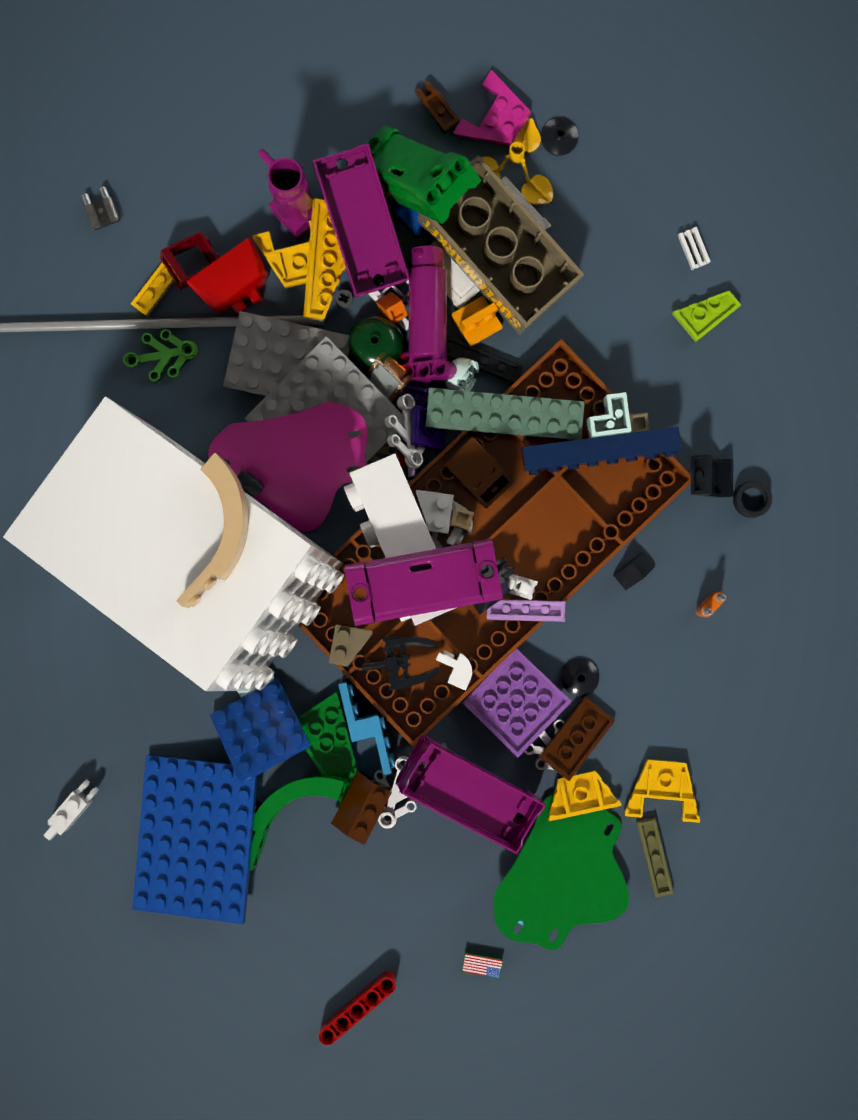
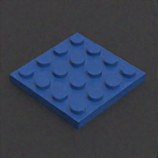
M278 678L268 683L262 690L257 689L210 714L211 720L241 783L312 746Z

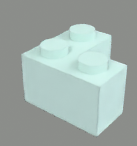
M626 392L606 395L603 398L605 415L589 417L586 420L589 438L630 433L631 423Z

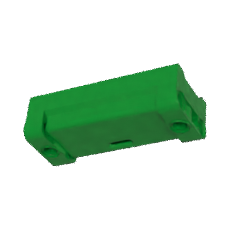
M385 125L381 127L367 142L384 196L438 223L443 224L449 217L450 209L469 188H475L482 181L466 157L454 152L446 154L404 137L398 129Z

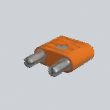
M722 592L710 593L696 608V614L699 617H710L726 600L725 594Z

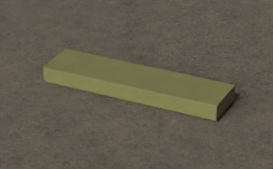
M652 817L636 821L654 897L674 894L656 818Z

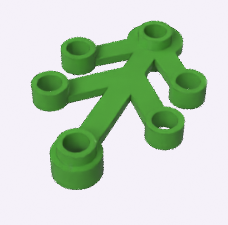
M164 329L160 332L161 339L165 342L170 341L178 347L169 349L155 340L150 333H144L141 337L142 342L145 345H151L159 352L138 356L133 352H128L124 355L123 362L128 368L134 369L140 363L160 360L154 370L150 371L148 375L151 381L159 382L161 380V373L171 358L179 356L175 364L167 370L168 376L176 379L179 377V370L185 361L196 357L198 353L197 345L190 340L181 341L170 330ZM166 332L170 334L168 338L163 337ZM147 336L151 337L149 342H145ZM191 347L192 351L186 353V348ZM132 358L136 359L134 364H130ZM173 369L177 371L174 376L171 375ZM154 373L158 374L156 379H152Z

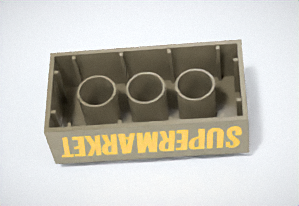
M478 155L470 164L482 181L475 188H469L450 209L448 219L441 224L419 213L418 222L491 304L495 303L499 313L516 332L522 335L576 286L584 276V273Z

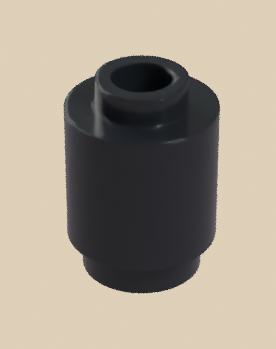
M248 470L246 472L241 471L237 476L243 491L249 496L256 498L265 487L262 481Z

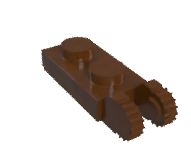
M427 80L424 82V85L430 94L428 97L424 95L419 87L414 91L422 105L445 134L458 125L460 120L439 91L435 90Z

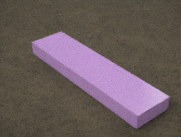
M502 599L487 609L486 618L487 620L565 622L566 601Z

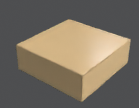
M455 507L450 526L469 532L474 512Z

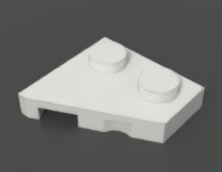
M416 490L428 530L430 532L448 534L454 495Z

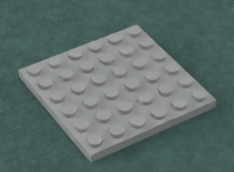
M327 336L245 417L248 422L262 421L301 412L324 402H334L348 406L359 412L367 425L366 462L387 442L389 436L397 433L394 428H388L385 425L386 417L394 415L397 417L398 422L404 426L403 414ZM359 430L348 433L350 438L361 435ZM348 467L347 472H353L359 469V467Z

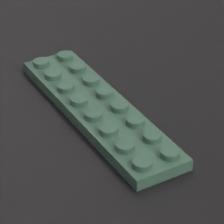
M429 388L426 428L571 441L581 440L584 401Z

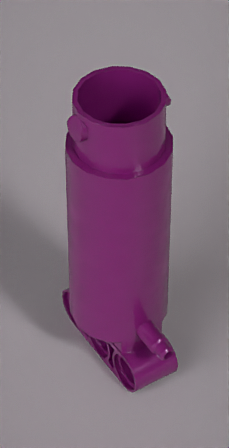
M418 246L411 249L412 269L409 270V351H404L401 359H409V363L401 366L399 374L401 379L412 383L450 380L455 376L457 368L454 363L447 361V270L444 269V249L437 246Z

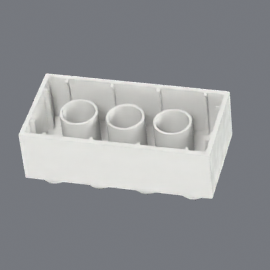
M396 454L350 472L353 483L344 486V490L352 508L356 512L365 508L369 521L360 524V527L369 547L373 548L380 545L386 558L436 549ZM455 608L402 617L400 620L403 622L412 618L416 626Z

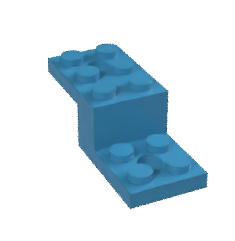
M349 680L341 681L338 685L351 741L375 737L383 774H391L392 769L395 767V759L393 753L389 754L391 742L389 734L385 735L384 729L387 727L385 717L381 716L380 712L357 717L360 711L358 703H354L353 700L355 695L353 683L350 684Z

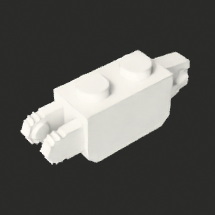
M87 779L68 796L47 821L50 828L43 836L49 841L57 833L62 835L69 830L92 803V798L99 789L95 787L89 792L88 796L84 794L83 790L90 783Z

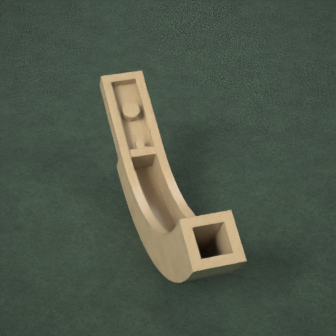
M216 453L209 458L200 470L213 483L221 499L224 513L223 535L218 550L211 562L177 599V602L185 608L195 607L202 599L201 595L205 590H210L216 584L215 579L217 577L224 581L227 580L238 564L247 540L249 515L245 493L234 471Z

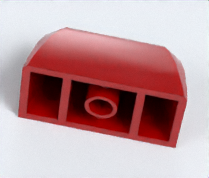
M249 237L187 280V284L212 311L224 313L234 309L239 314L240 311L246 312L248 310L243 303L250 298L254 305L263 300L259 291L268 280V272Z

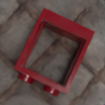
M201 231L161 250L160 260L180 290L188 287L187 280L200 271L186 276L175 256L198 246L209 264L220 258V255L212 249L209 238L205 237Z

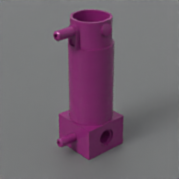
M261 149L258 155L269 168L267 174L268 188L273 197V201L268 204L271 213L299 240L310 229L308 221H311L313 199H315L310 192L306 175L302 171L303 167L297 160L294 161L290 158L285 157L275 160L264 149Z

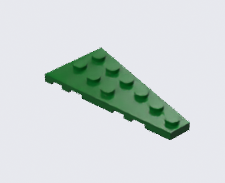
M335 692L300 715L298 719L312 745L305 750L322 775L340 776L349 779L344 796L339 800L342 803L358 772V767L338 692Z

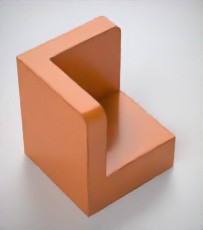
M393 292L386 294L376 301L382 317L388 318L394 323L408 316L402 300Z

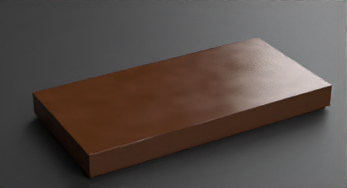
M584 696L538 757L563 778L570 781L615 720L588 697Z

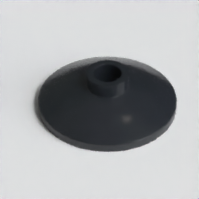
M566 118L551 119L542 128L541 143L545 150L553 155H566L577 145L578 130ZM557 132H563L564 135L558 136Z
M578 658L569 661L564 666L561 672V682L568 693L573 696L583 697L591 694L597 688L599 673L592 662ZM581 674L584 675V680L582 682H579L577 679L578 676Z

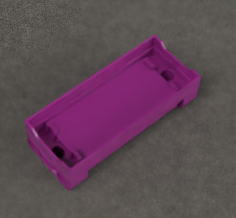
M367 143L347 151L313 160L312 165L323 194L354 298L407 282L409 275L369 144ZM339 160L347 162L348 167L345 170L337 167ZM375 275L382 276V285L377 286L374 284L373 277Z
M492 538L344 565L355 626L503 599ZM483 565L492 567L493 572L491 576L485 577L481 574ZM357 588L365 589L366 597L363 600L355 597Z
M424 734L418 740L396 779V784L401 794L515 854H518L526 834L536 817L542 813L546 806L539 796L524 788L520 789L444 748L439 742ZM517 813H520L517 819H513Z

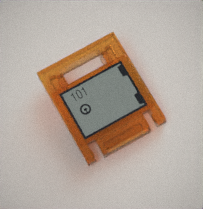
M382 352L365 376L393 404L412 377L407 375L402 380L401 378H403L407 371L391 357L386 358L383 362L382 359L385 358L386 353Z

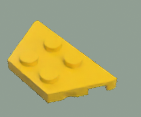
M596 771L574 775L570 781H567L565 778H559L556 782L548 821L619 807L621 802L615 798L610 788L604 784Z

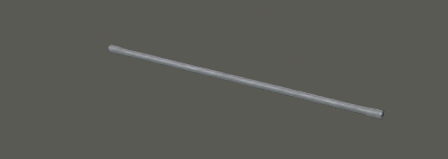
M303 315L265 316L300 325H324V319L303 317ZM238 317L0 323V332L237 326Z

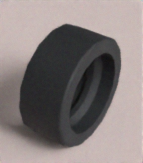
M749 481L741 484L733 495L735 510L747 518L764 515L772 504L770 489L759 481ZM749 488H755L763 495V504L755 511L746 509L741 502L743 492Z

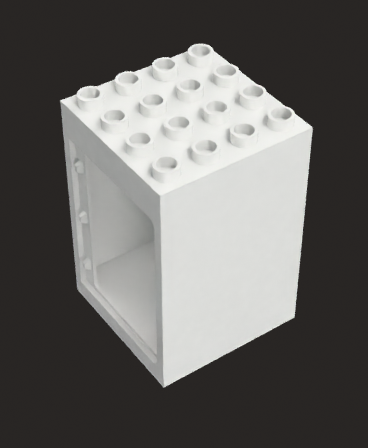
M105 396L3 538L203 690L250 691L254 687L262 690L274 675V671L269 666L275 657L280 655L282 658H285L296 645L298 639L292 635L301 622L308 626L319 613L321 606L315 603L324 590L332 593L341 583L344 574L339 569L343 563L245 493L249 515L248 534L238 564L226 581L217 577L215 579L216 584L210 590H205L201 595L202 599L195 607H182L177 602V599L211 562L220 545L224 528V513L221 499L213 483L200 470L205 464L203 461L163 432Z

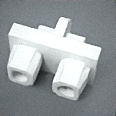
M514 574L505 580L510 588V594L532 600V594L535 592L534 587L537 585V581Z

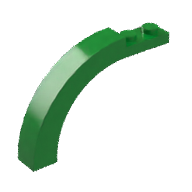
M313 775L293 781L271 794L254 816L253 831L256 832H253L250 871L257 867L270 826L284 806L297 798L305 796H324L340 800L344 796L349 779L333 775Z

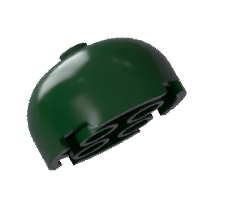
M382 316L363 318L352 327L349 333V357L356 367L366 374H370L378 362L388 371H392L402 360L401 356L404 352L402 332L388 318Z

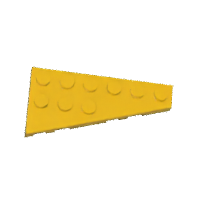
M315 198L312 205L303 317L323 320L333 299L332 296L335 288L340 282L342 271L345 270V264L325 201Z

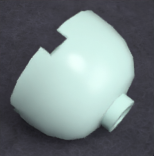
M457 358L452 361L456 365L457 372L452 379L444 380L445 385L450 390L471 391L476 382V379L473 377L475 372L478 373L479 364L468 358Z

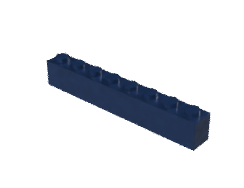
M679 427L527 446L522 447L521 454L524 472H529V475L541 474V470L547 469L549 473L558 472L562 467L574 470L579 469V465L587 464V467L599 466L600 462L612 465L617 464L618 460L626 459V462L638 461V457H645V460L656 459L657 455L664 454L665 457L677 456L676 452L681 451L682 446Z

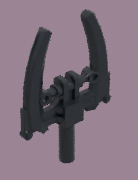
M418 636L383 637L382 640L386 644L384 652H387L385 660L362 663L363 671L386 668L390 675L387 676L388 681L391 682L389 690L403 689L423 683L441 671L440 668L436 667L418 675L410 676L408 674V666H411V663H408L410 656H407V653H405L406 646H437L436 641ZM396 647L401 649L400 657L395 654ZM400 667L404 671L403 677H398Z

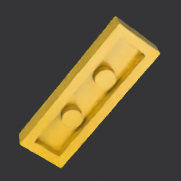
M163 263L160 264L131 302L133 307L147 317L174 283Z

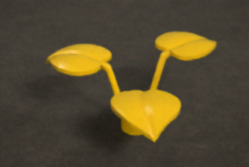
M530 118L525 123L515 142L510 145L509 154L506 155L500 167H498L497 161L491 157H482V160L500 180L501 175L499 171L504 168L508 160L514 164L521 163L526 181L528 182L522 186V195L532 205L549 204L553 199V189L549 180L539 174L533 176L530 180L525 165V152L535 151L541 142L540 133L535 126L533 118Z

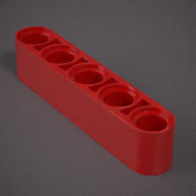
M384 971L321 1025L319 1041L326 1046L333 1044L392 994L396 987L395 974L391 971ZM388 979L392 981V984L386 986L382 982ZM374 992L377 994V997L370 998L368 993ZM360 1005L363 1009L356 1011L353 1006ZM343 1017L346 1018L348 1022L340 1023L338 1019ZM329 1030L333 1035L326 1036L324 1031Z

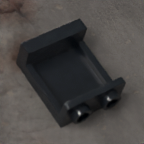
M712 455L691 456V495L713 498L733 497V459L712 458Z

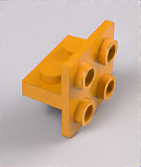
M484 296L452 313V318L471 347L503 328L495 315L498 310L495 303L489 305Z

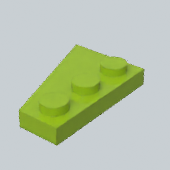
M726 291L707 300L673 311L672 315L696 343L738 309L741 304L730 291Z

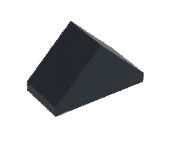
M642 552L613 576L624 590H627L644 579L653 570L655 565Z

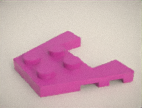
M490 71L482 84V88L496 95V100L479 127L461 119L453 132V136L510 146L515 142L530 117L531 111L493 71Z

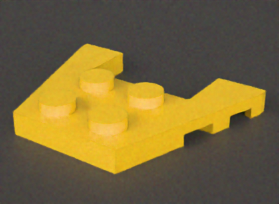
M269 231L252 235L255 243L285 289L306 284L309 242L274 250Z
M646 759L625 808L624 816L642 818L644 798L683 801L681 820L684 822L700 823L687 763Z

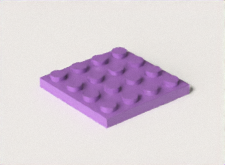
M516 649L493 670L467 697L463 704L518 758L572 701Z

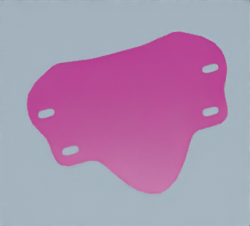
M324 402L304 411L276 418L232 423L214 438L209 447L208 456L210 458L216 453L224 460H229V466L236 476L241 471H250L265 485L256 498L251 496L259 503L265 504L277 516L295 529L312 531L324 522L338 487L342 484L353 482L350 473L347 472V468L358 466L360 469L367 466L365 449L368 441V429L364 418L359 412L348 406L334 402ZM359 430L361 432V435L358 437L350 438L348 436V433Z

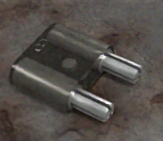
M104 186L103 189L102 187L100 188L103 197L101 200L91 203L87 193L82 195L85 203L84 210L92 230L104 228L121 220L113 198L109 197Z

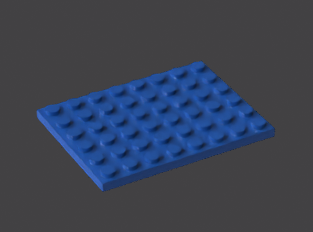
M152 754L146 755L133 910L235 924L245 923L258 775L241 783L231 763Z

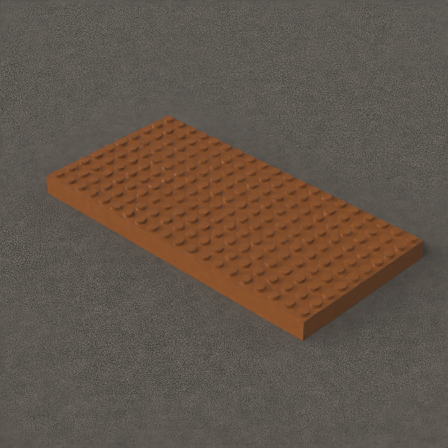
M561 339L503 394L584 401L581 439H588L586 420L589 417L605 415L603 398L613 393ZM463 431L408 484L425 524L426 521L416 490L454 495L453 501L462 505L468 511L474 512L472 533L469 535L463 532L462 534L465 536L460 545L492 538L496 561L504 557L508 560L506 567H514V575L538 582L534 587L535 592L532 594V600L567 601L691 483V475L673 456L665 457L664 454L657 455L656 459L645 460V457H638V461L626 462V459L618 460L617 464L612 465L600 462L599 466L587 467V464L579 465L580 468L574 470L562 467L558 472L549 473L547 469L541 470V474L529 475V472H524L522 447L571 440ZM471 437L488 452L514 481L487 509L473 498L444 465ZM449 526L448 534L438 533L437 540L443 548L450 547L446 541L455 527ZM360 528L332 555L343 563L339 569L344 574L341 583L332 593H328L326 590L322 592L315 602L321 606L319 613L308 626L301 622L299 627L329 658L336 624L373 631L371 637L348 667L336 666L413 747L423 734L426 735L545 621L487 620V610L479 615L473 605L457 607L416 626L412 618L401 622L400 618L355 626L344 565L386 558L380 545L373 548L369 547ZM357 588L355 597L363 600L366 597L365 589ZM510 593L503 598V600H529ZM418 636L436 641L437 646H406L405 653H407V656H410L408 663H411V666H408V674L410 676L418 675L436 667L440 668L441 671L423 683L403 689L389 690V686H391V682L387 678V676H390L389 671L386 668L363 671L362 663L385 660L387 652H384L386 644L382 640L383 637ZM396 647L395 654L400 657L401 649ZM448 651L455 655L454 659L456 660L459 653L467 657L472 667V677L466 691L447 682L453 667L436 660L439 652ZM400 667L398 677H403L404 671Z

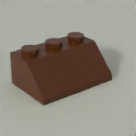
M358 771L331 824L346 836L365 845L392 793V788Z

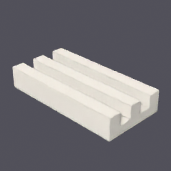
M697 227L678 234L691 270L711 262ZM692 234H693V236H694V238H695V241H696V243H697V246H698L699 251H700V253H701V256H702V258H703V262H702V259H701L700 254H699V252H698V249H697V247H696V244H695V242H694V239H693V237H692ZM686 236H687V238H688V240H689V243H690V245H691L692 251H693V253H694V255H695V258H696V260H697V264H695V262H694V260H693V257H692V255H691V252H690V250H689V247H688V245H687V242H686V240H685V237H686Z

